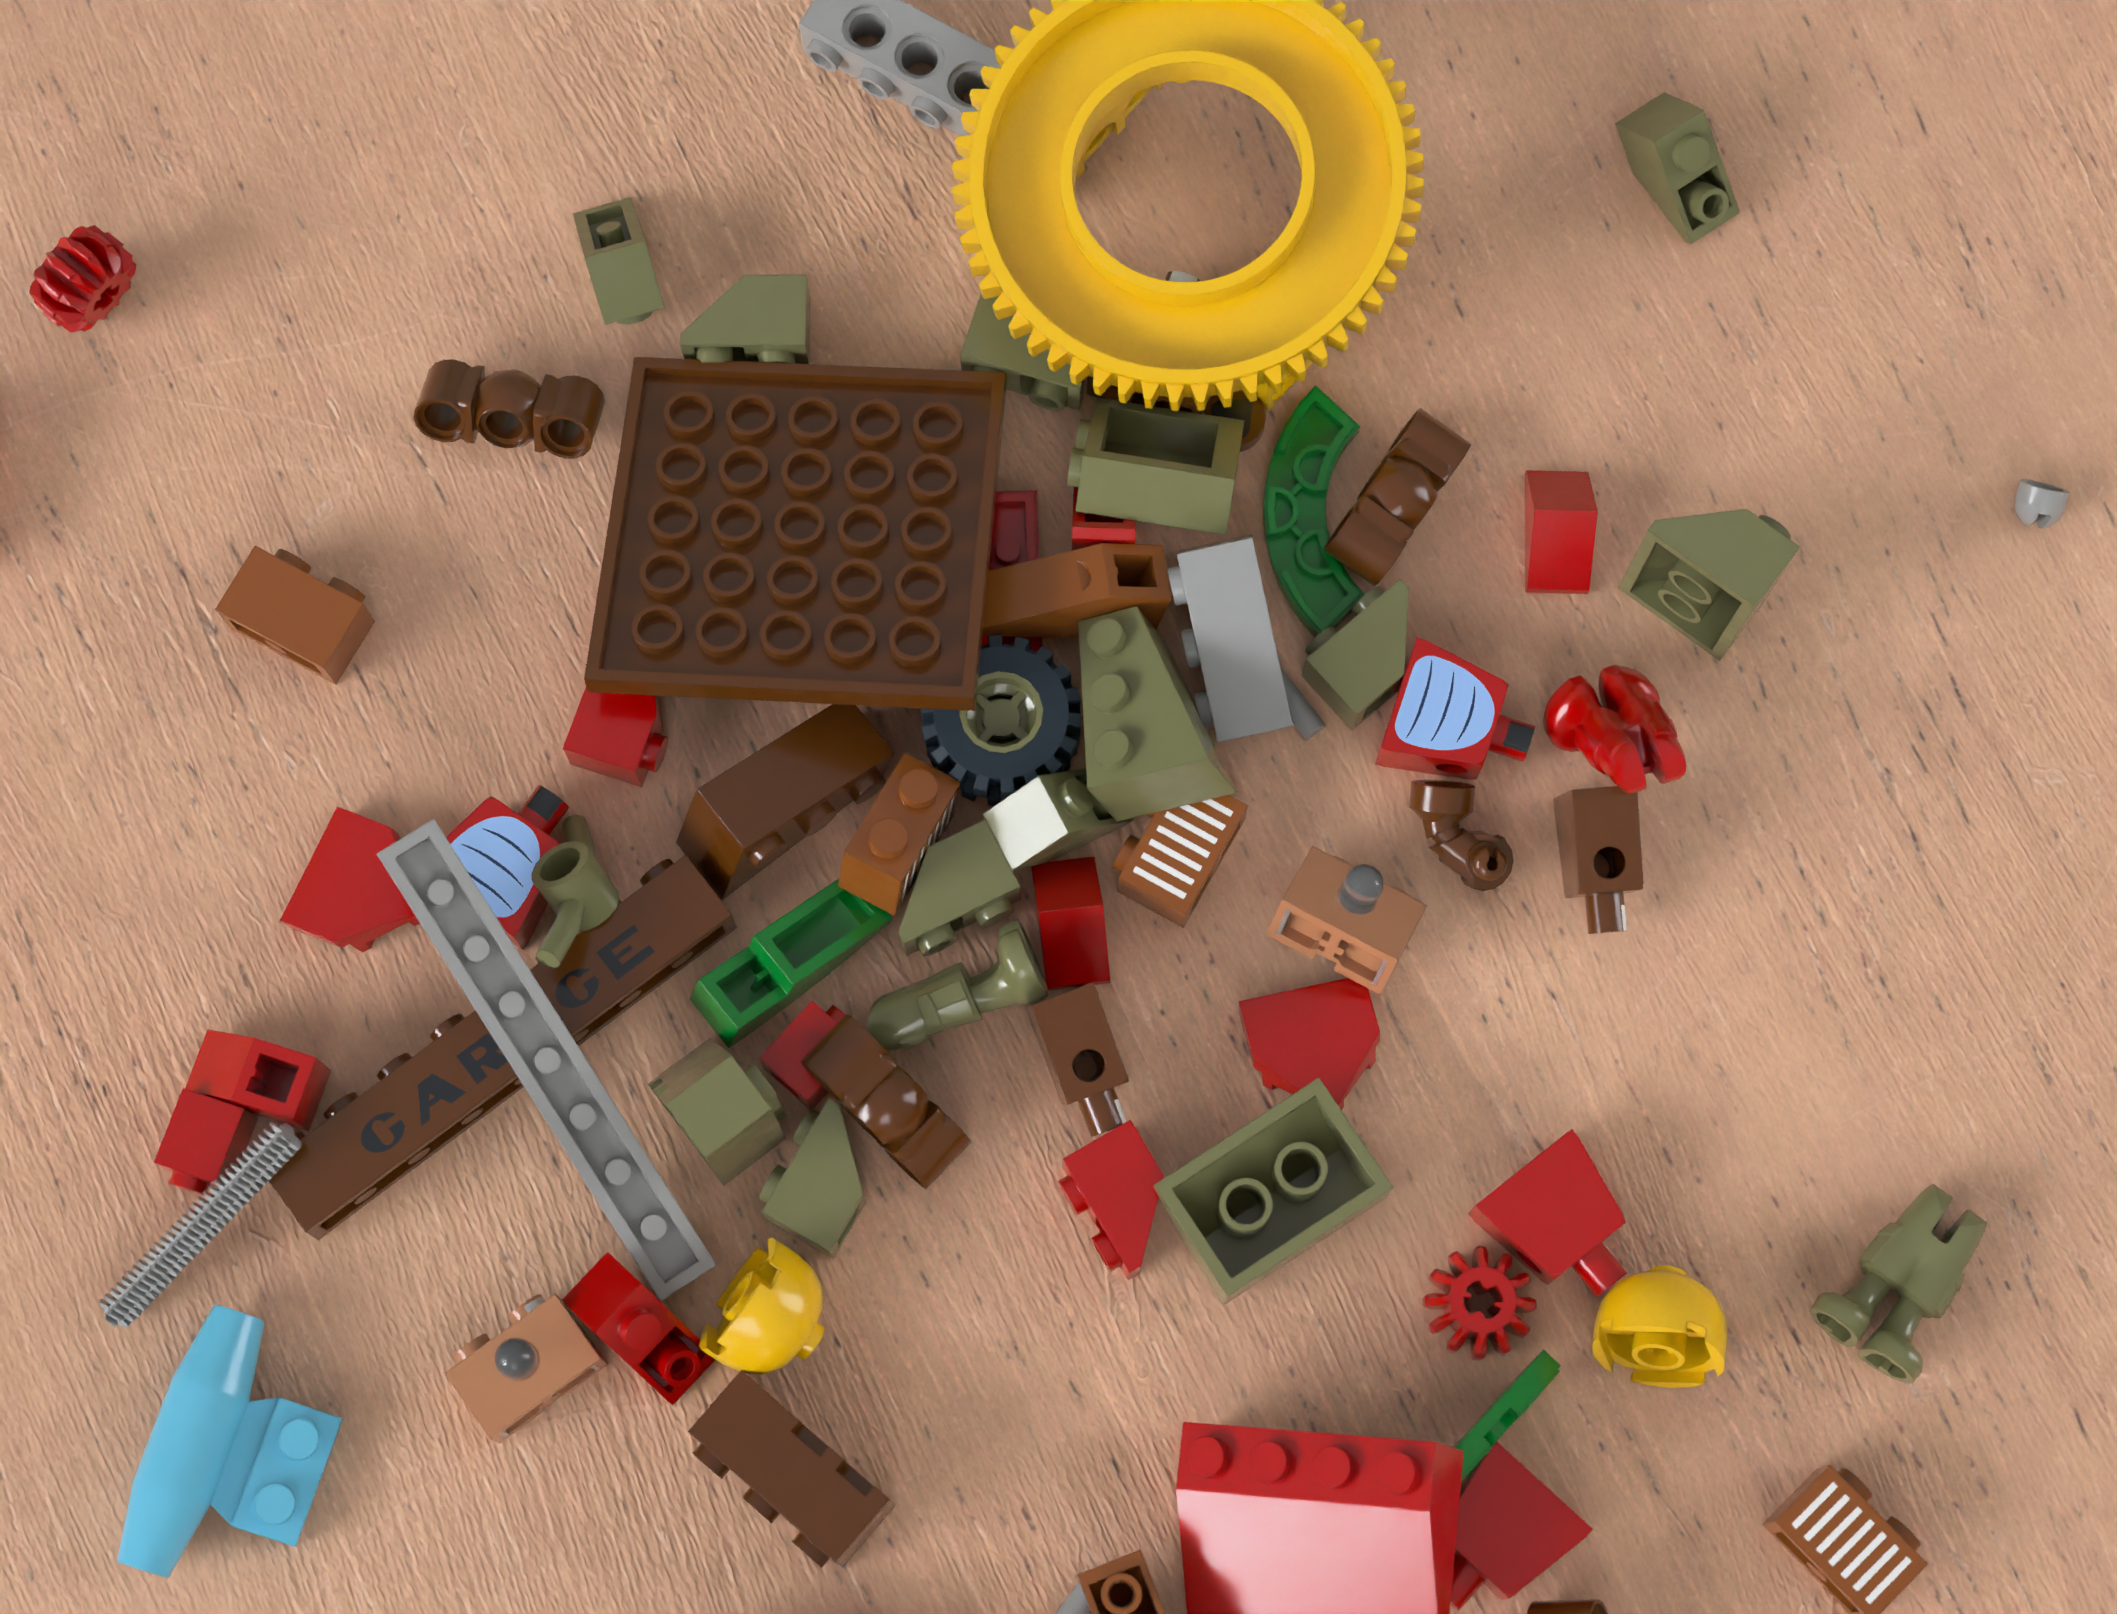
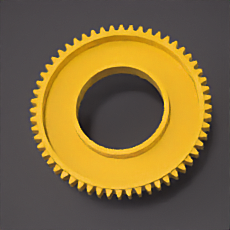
M1050 0L1052 12L1048 15L1033 7L1029 11L1033 29L1029 31L1016 25L1011 29L1012 40L1016 46L1015 49L997 45L994 49L996 60L1001 69L983 66L980 71L983 83L989 89H971L969 94L971 104L978 111L962 112L961 121L963 129L969 132L970 135L958 136L955 140L958 154L965 157V159L954 161L952 163V170L955 179L964 183L953 186L952 194L955 204L965 207L954 212L958 229L969 230L960 236L964 253H977L968 260L972 276H986L979 283L983 298L998 297L992 305L998 320L1014 316L1008 325L1010 334L1014 339L1031 333L1027 342V348L1033 357L1049 349L1047 362L1050 370L1056 372L1067 363L1070 364L1069 375L1071 383L1078 385L1088 375L1094 377L1093 387L1097 395L1101 396L1110 385L1118 387V396L1121 403L1126 404L1136 391L1143 393L1145 408L1150 409L1153 408L1159 396H1167L1172 411L1179 410L1184 397H1193L1198 411L1205 410L1208 397L1218 395L1224 408L1231 407L1233 392L1242 390L1250 402L1256 401L1258 396L1264 408L1269 412L1297 380L1302 382L1306 379V370L1313 363L1322 369L1328 365V354L1326 351L1328 346H1332L1343 353L1348 349L1349 339L1345 332L1346 329L1363 335L1367 330V319L1362 311L1378 315L1381 313L1384 300L1378 291L1394 293L1397 287V277L1391 272V269L1405 270L1408 264V253L1400 247L1414 246L1416 229L1407 223L1418 222L1421 217L1422 204L1412 199L1423 196L1424 179L1413 174L1423 171L1424 154L1411 151L1420 146L1421 132L1420 128L1406 127L1414 122L1415 118L1413 104H1399L1406 98V84L1404 80L1388 82L1394 76L1395 63L1393 59L1375 61L1381 51L1380 40L1376 37L1360 42L1364 36L1365 23L1359 18L1344 25L1346 5L1342 1L1325 9V0ZM1192 80L1214 82L1234 88L1252 97L1272 113L1285 129L1297 153L1302 177L1300 194L1295 210L1284 231L1273 245L1253 262L1235 272L1222 277L1197 282H1173L1148 277L1126 267L1110 256L1090 234L1076 204V178L1078 179L1085 171L1084 162L1113 131L1118 135L1125 128V118L1153 87L1159 91L1162 84L1167 82L1178 84L1188 83Z

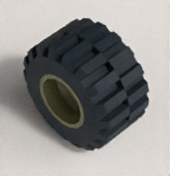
M1002 635L988 636V645L981 647L975 711L921 708L923 738L932 766H937L940 771L957 780L961 784L960 789L963 797L975 802L977 796L987 798L988 806L997 805L1038 776L1069 771L1073 755L1076 756L1080 744L1082 720L1080 712L1081 700L1077 687L1073 688L1071 684L1070 672L1064 664L1057 666L1053 662V653L1045 647L1041 646L1038 652L1029 649L1028 639L1016 636L1014 645L1002 644Z

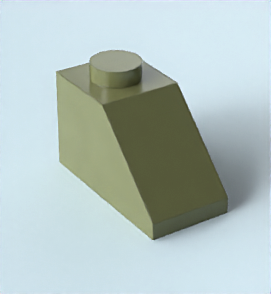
M632 198L573 213L584 258L604 324L607 325L614 322L625 325L638 323L650 317L653 311L665 308Z

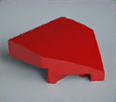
M337 807L280 921L296 931L340 948L350 944L362 953L372 948L376 938L408 922L413 926L419 925L420 922L376 855L400 840L399 833L379 822Z
M1349 978L1238 1001L1239 1015L1254 1069L1262 1072L1263 1086L1272 1091L1273 1089L1280 1088L1293 1095L1312 1081L1320 1078L1342 1110L1344 1108V1099L1365 1069H1371L1376 1062L1375 1048L1380 1042V1030L1370 993L1367 987Z

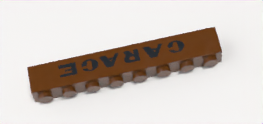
M686 855L675 863L671 859L663 860L647 871L640 879L642 887L624 901L619 900L617 908L608 919L599 926L588 931H582L576 936L559 967H548L542 964L537 957L535 958L538 964L530 969L578 1046L737 928L732 914ZM476 1011L467 1017H464L462 1014H456L445 1020L431 1033L432 1043L413 1057L409 1053H404L394 1058L378 1072L377 1077L380 1080L378 1083L360 1096L356 1092H352L337 1100L324 1112L323 1116L326 1121L306 1136L303 1132L294 1134L302 1142V1147L268 1181L306 1233L317 1240L321 1239L524 1087Z

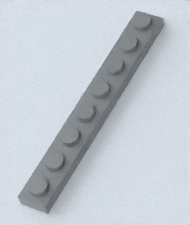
M432 819L377 853L376 855L658 1299L660 1301L664 1300L716 1266L715 1261L435 819Z

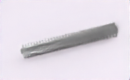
M271 1121L269 1125L274 1132L265 1128L264 1132L269 1137L260 1133L258 1137L263 1143L254 1139L252 1142L257 1149L248 1145L247 1148L252 1154L246 1151L242 1152V1155L247 1160L238 1156L236 1160L241 1166L232 1162L230 1165L235 1172L226 1168L225 1172L230 1177L221 1173L219 1177L224 1183L217 1179L214 1181L219 1189L210 1185L208 1188L213 1195L204 1191L203 1195L207 1200L200 1196L197 1198L202 1206L195 1202L192 1204L197 1212L188 1208L186 1211L191 1218L183 1213L181 1218L185 1223L177 1219L175 1223L179 1228L174 1225L170 1227L174 1234L169 1231L164 1233L169 1240L162 1236L159 1238V1241L164 1246L155 1242L153 1245L157 1251L149 1248L148 1252L151 1256L147 1254L142 1256L146 1262L140 1259L137 1261L141 1268L135 1265L131 1267L136 1274L128 1270L126 1275L129 1279L123 1276L121 1278L123 1284L119 1282L115 1284L118 1290L114 1288L109 1290L113 1296L107 1293L104 1295L108 1302L103 1299L99 1300V1304L104 1308L103 1311L106 1314L105 1320L114 1327L120 1324L128 1328L131 1322L179 1275L180 1271L182 1272L191 1260L202 1251V1248L204 1249L213 1237L224 1228V1225L226 1226L233 1219L235 1214L246 1205V1202L248 1203L257 1194V1191H260L263 1185L268 1182V1179L270 1180L279 1171V1168H282L285 1162L302 1147V1142L294 1135V1129L284 1121L283 1125L280 1124L278 1126Z

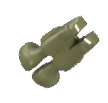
M1013 920L1000 928L998 935L999 959L991 968L970 978L965 965L959 962L924 980L880 996L870 1008L867 1031L885 1050H897L900 1048L907 1050L913 1048L914 1045L928 1040L931 1035L949 1028L982 1020L981 1013L1017 1004H1030L1048 997V987L1043 972L1020 920Z
M1931 1184L1924 1189L1895 1223H1889L1878 1232V1235L1859 1258V1264L1862 1266L1861 1271L1864 1276L1851 1290L1842 1295L1835 1292H1824L1817 1297L1810 1308L1812 1318L1830 1337L1844 1346L1853 1347L1859 1342L1869 1327L1871 1316L1888 1291L1896 1290L1899 1300L1882 1324L1858 1351V1356L1879 1372L1908 1384L1914 1383L1923 1369L1922 1357L1911 1345L1914 1332L1922 1317L1928 1319L1941 1318L1956 1293L1960 1291L1965 1276L1963 1271L1980 1243L1987 1225L1986 1221L1968 1209L1946 1231L1942 1241L1932 1234V1230L1936 1229L1940 1223L1941 1217L1947 1210L1953 1197L1935 1184Z

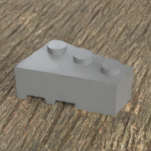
M1252 535L1179 550L1177 553L1179 566L1168 568V574L1175 605L1188 604L1193 628L1182 630L1181 634L1189 668L1197 666L1202 668L1206 691L1195 693V699L1203 726L1206 729L1215 728L1217 742L1293 726Z

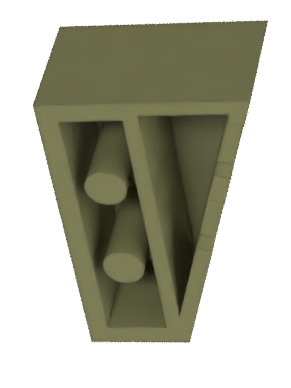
M1135 606L1078 621L1087 789L1118 822L1237 793L1230 777L1219 760L1210 734L1203 726L1192 703V696L1165 640L1141 610Z
M711 1038L707 1039L648 1083V1086L723 1186L786 1139L778 1122L787 1115L781 1108L782 1105L776 1097L777 1094L754 1063L742 1070L732 1055Z

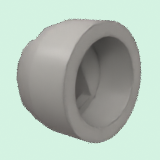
M2021 479L2015 496L2016 514L2026 526H2031L2036 520L2038 528H2048L2059 521L2065 511L2070 492L2047 483Z

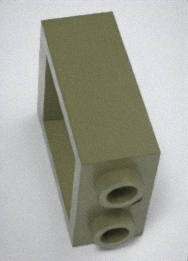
M1096 398L1092 419H1080L1075 448L1072 449L1067 486L1079 487L1076 512L1226 535L1245 420L1180 410L1172 411L1171 409L1154 406L1150 409L1145 408V405L1129 402L1125 404L1116 400Z

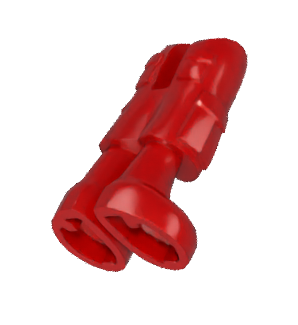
M1619 665L1603 668L1598 681L1602 706L1598 701L1594 688L1581 675L1569 678L1552 694L1546 705L1543 718L1544 730L1550 741L1564 751H1581L1593 768L1602 774H1606L1618 787L1628 794L1646 789L1645 774L1653 773L1661 784H1665L1682 778L1686 773V758L1677 739L1676 727L1660 705V697L1655 686L1639 671Z

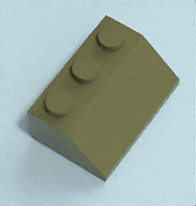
M1748 509L1655 520L1647 530L1618 589L1720 661L1763 605L1800 546L1790 540V533L1778 521L1765 515L1757 517Z
M1320 1078L1312 1081L1153 1186L1188 1252L1223 1305L1386 1199L1394 1188Z

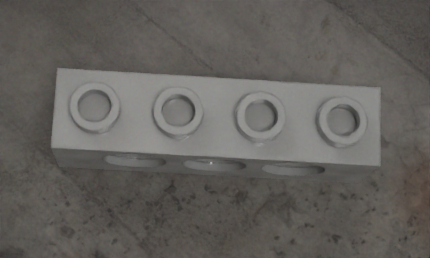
M814 0L799 22L803 50L814 64L830 72H835L839 69L857 79L858 84L875 98L887 100L890 97L909 107L912 115L923 124L936 129L942 125L960 136L970 135L969 132L963 129L961 121L962 112H975L978 110L972 104L961 101L959 97L971 91V89H989L982 80L980 71L983 66L1001 69L993 49L902 0ZM864 35H875L882 39L878 44L870 47L860 46L855 43L858 38ZM916 63H927L934 67L930 73L925 75H914L907 71L910 66Z

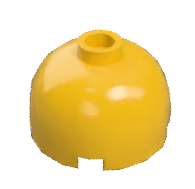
M773 1237L768 1239L769 1254L757 1247L734 1274L715 1306L723 1310V1318L718 1328L716 1329L706 1323L699 1343V1347L703 1352L723 1365L739 1372L742 1370L747 1374L762 1375L781 1369L794 1356L805 1360L815 1350L825 1331V1327L817 1322L824 1302L822 1285L812 1267L797 1253Z
M1667 1265L1655 1266L1649 1269V1271H1642L1620 1280L1601 1301L1595 1319L1592 1355L1603 1368L1613 1373L1614 1362L1624 1367L1637 1369L1631 1374V1381L1642 1385L1662 1388L1696 1387L1705 1384L1707 1371L1715 1369L1717 1377L1724 1372L1727 1347L1726 1316L1717 1298L1702 1283L1688 1276L1677 1267Z

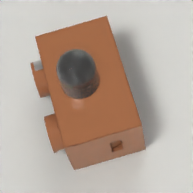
M1312 846L1283 896L1266 935L1311 959H1314L1316 953L1332 960L1336 963L1334 971L1381 995L1427 905L1410 897L1400 888L1385 884L1382 874L1374 866L1360 864L1353 867L1344 859L1331 856Z
M538 1294L525 1301L508 1316L512 1323L511 1326L491 1340L487 1334H482L464 1345L453 1356L458 1364L445 1373L488 1437L498 1443H501L545 1411L544 1408L559 1397H564L608 1365L568 1306L556 1294L547 1300H544L542 1295Z

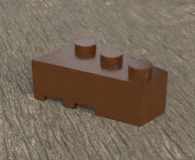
M832 704L696 789L676 844L722 901L806 836H811L824 828L839 811L854 801L856 804H860L876 794L886 783L883 775L894 752L856 705Z
M742 1370L688 1431L700 1442L692 1454L721 1479L730 1470L733 1471L750 1487L742 1498L770 1523H773L780 1514L800 1531L792 1542L821 1568L829 1559L844 1567L895 1507L886 1495L868 1482L839 1454L827 1446Z

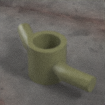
M571 815L564 820L562 829L567 842L557 845L546 852L535 864L531 873L532 882L557 915L556 920L536 952L537 959L542 964L552 968L560 966L578 932L588 931L603 923L615 911L620 900L618 889L595 858V845L588 823L581 815Z

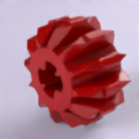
M96 225L87 228L80 226L74 229L68 238H60L58 245L51 252L46 253V259L43 264L35 269L34 277L36 279L31 283L29 294L34 298V303L43 310V315L55 325L63 326L70 333L79 330L83 332L90 330L98 320H105L109 311L114 306L120 305V298L131 288L130 279L135 275L137 266L132 260L133 255L123 248L124 244L110 232L105 233Z
M1477 1246L1474 1249L1472 1268H1470L1465 1257L1459 1251L1451 1253L1447 1259L1454 1276L1440 1269H1434L1429 1276V1280L1433 1285L1444 1291L1445 1294L1431 1293L1425 1295L1422 1299L1423 1307L1444 1311V1315L1437 1317L1428 1325L1429 1331L1432 1334H1436L1450 1326L1455 1333L1448 1340L1446 1349L1451 1353H1456L1463 1346L1466 1338L1471 1339L1470 1352L1473 1360L1480 1361L1485 1358L1487 1338L1500 1355L1507 1354L1512 1350L1505 1330L1514 1336L1524 1338L1531 1329L1524 1320L1514 1313H1529L1537 1308V1301L1531 1297H1516L1515 1291L1522 1289L1531 1282L1529 1274L1527 1272L1520 1273L1509 1280L1504 1273L1511 1266L1513 1257L1507 1253H1504L1496 1261L1493 1268L1488 1267V1251L1485 1246ZM1473 1287L1478 1295H1484L1489 1292L1493 1297L1494 1304L1487 1309V1312L1493 1315L1492 1318L1486 1319L1481 1311L1469 1314L1464 1303L1472 1297V1294L1466 1292V1289Z

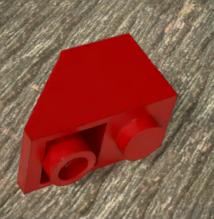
M207 1029L185 1089L244 1108L252 1114L283 1124L285 1121L290 1126L309 1132L331 1070L314 1056L258 1038Z
M1130 1119L1063 1158L1062 1169L1066 1177L1058 1181L1065 1198L1075 1214L1079 1215L1087 1210L1100 1233L1091 1237V1240L1108 1270L1112 1272L1121 1267L1128 1280L1140 1273L1159 1199L1153 1186L1164 1179L1163 1173Z
M609 1252L562 1299L602 1341L672 1406L716 1360L701 1350L699 1347L700 1339Z

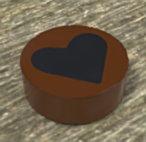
M1240 390L1233 392L1231 407L1224 408L1218 395L1211 396L1204 410L1206 415L1245 420L1240 452L1250 449L1260 440L1265 427L1266 412L1258 396L1256 401L1250 402L1244 392Z

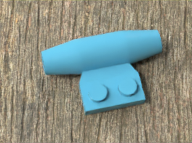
M214 1304L171 1379L134 1476L117 1562L169 1578L210 1505L233 1527L293 1547L297 1546L343 1418L280 1397L249 1402L265 1321Z

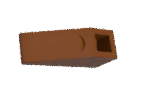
M1100 543L989 571L982 636L1079 638L1078 621L1135 606L1141 610L1153 627L1157 629L1172 599L1163 545Z

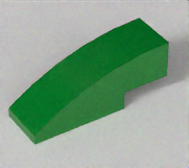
M837 879L753 935L749 946L698 979L690 1000L726 1046L730 1048L785 1009L846 961L886 927L892 919L891 916L879 907L838 887L839 879Z

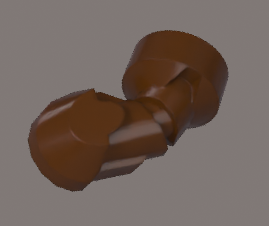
M1446 780L1411 781L1409 807L1422 819L1426 838L1432 837L1436 842L1428 848L1438 854L1439 861L1460 875L1463 883L1473 889L1487 891L1503 884L1511 874L1514 862L1512 849L1505 838L1498 834L1492 836L1481 830L1468 831L1464 828H1459V822L1473 813L1475 786L1468 783Z

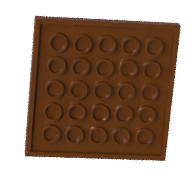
M634 357L584 677L587 691L593 693L975 711L1007 389L1006 372L747 361L701 363L699 359Z

